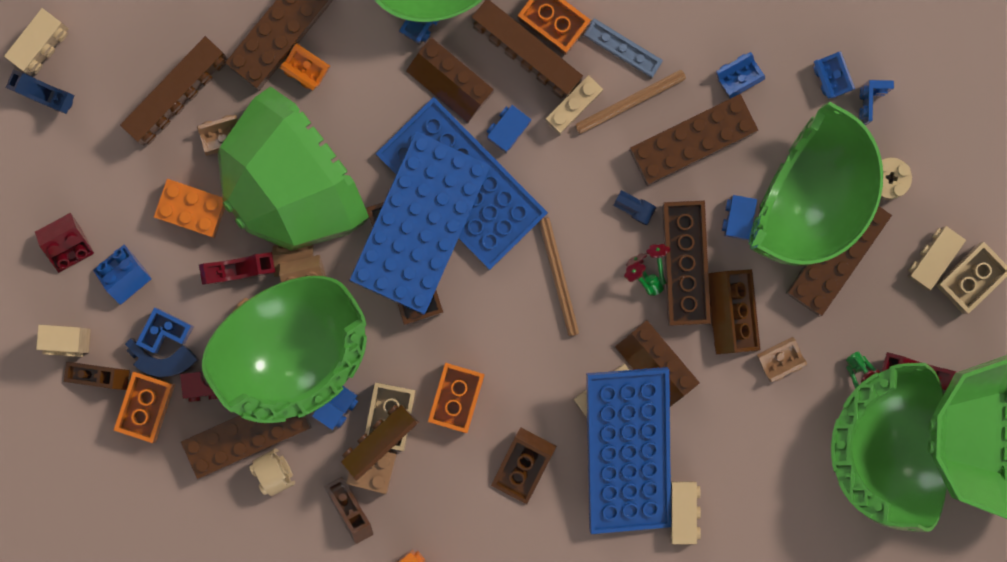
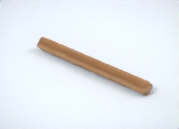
M679 70L577 123L575 127L578 133L582 134L684 81L686 76L682 70Z
M549 217L542 218L539 224L569 336L578 335L579 330Z

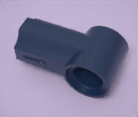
M622 190L613 204L614 207L626 212L633 219L644 225H648L657 208L653 204L643 199L639 200Z

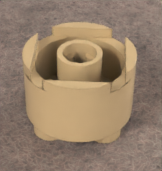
M898 158L883 159L881 199H896L909 190L912 183V173L910 167ZM889 175H891V178L894 179V181L890 184L889 180L886 179V177Z
M276 448L254 459L253 464L249 466L253 476H257L261 483L259 488L264 495L274 496L295 484V480L291 481L290 479L293 473L283 455L279 457L276 454L279 452Z

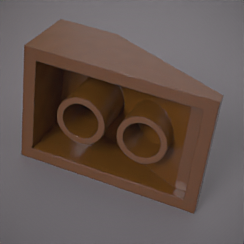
M520 428L491 486L528 504L557 446Z

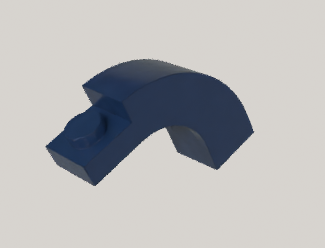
M13 69L5 87L65 114L72 107L75 96Z
M130 338L125 343L128 347L126 351L134 359L136 357L139 358L133 365L140 371L156 377H171L182 374L199 361L186 345H182L168 358L157 359L149 355L142 347L136 345L137 341Z

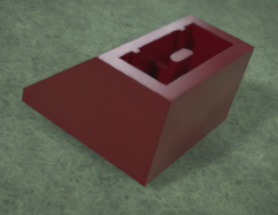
M71 213L35 231L40 248L58 273L94 254L80 225Z

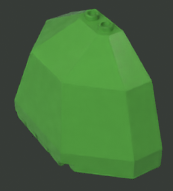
M270 86L254 97L219 148L218 162L222 200L224 201L223 206L229 213L232 212L236 217L235 222L241 229L244 228L246 232L290 251L349 235L362 226L369 218L355 182L349 175H344L348 171L340 160L332 163V160L337 156L329 145L325 143L320 147L319 144L324 139L313 126L307 130L306 127L311 122L304 112L299 113L300 109L294 102Z
M1007 355L954 374L932 419L928 422L931 440L928 441L927 447L951 498L1007 519Z

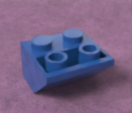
M125 244L115 250L111 256L93 270L105 290L120 305L152 279Z

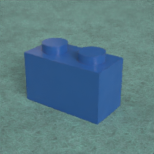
M513 105L510 108L506 106L499 115L501 117L500 121L497 124L493 123L487 130L489 134L487 139L506 154L532 120Z
M732 195L731 199H727L725 211H728V217L723 219L722 231H725L724 236L749 240L757 199Z

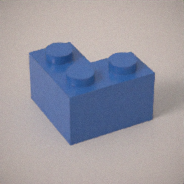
M154 307L136 345L158 354L166 336L180 344H185L194 326Z
M344 385L342 386L343 390L336 397L317 409L312 417L331 430L336 429V427L338 429L341 428L347 419L345 417L347 411H353L359 402L356 400L358 395Z

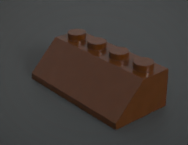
M432 37L418 52L406 70L408 74L467 123L470 122L494 93L492 87Z
M752 269L708 273L716 355L761 350Z
M648 320L644 321L615 346L634 370L669 368L670 407L700 384Z
M397 405L393 406L387 412L389 417L386 420L380 419L372 426L374 431L369 436L365 433L357 440L359 445L354 450L350 447L342 455L344 459L341 463L356 481L419 423L403 405L399 407Z

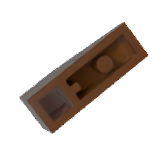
M66 362L64 382L127 390L130 370Z
M343 477L324 486L355 544L374 535L370 522Z

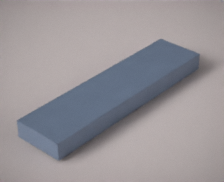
M595 18L583 35L588 40L650 78H653L663 62L662 59Z

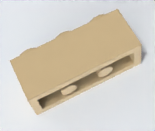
M588 75L545 121L560 135L603 92V88Z
M947 226L942 227V229L938 228L932 235L934 240L930 246L928 244L925 245L920 252V255H922L918 262L914 261L908 269L910 272L908 277L927 291L932 290L966 242L963 237Z
M671 481V544H697V539H701V529L697 527V519L701 517V509L697 507V498H700L701 490L695 481Z

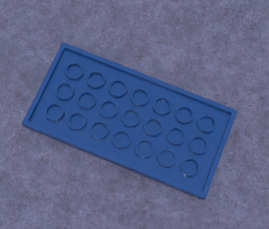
M433 97L376 155L397 174L412 138L417 131L490 165L459 239L491 270L548 212Z
M416 131L349 281L425 315L490 165Z
M669 368L586 373L589 532L591 534L671 527Z

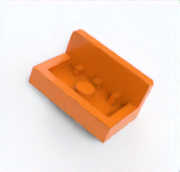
M299 44L294 45L286 61L280 66L285 75L295 78L304 88L311 90L320 85L330 68L329 64Z

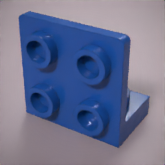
M869 80L863 84V87H860L859 97L860 100H863V108L859 109V120H862L864 125L873 121V96L882 97L888 94V92L894 89V81Z

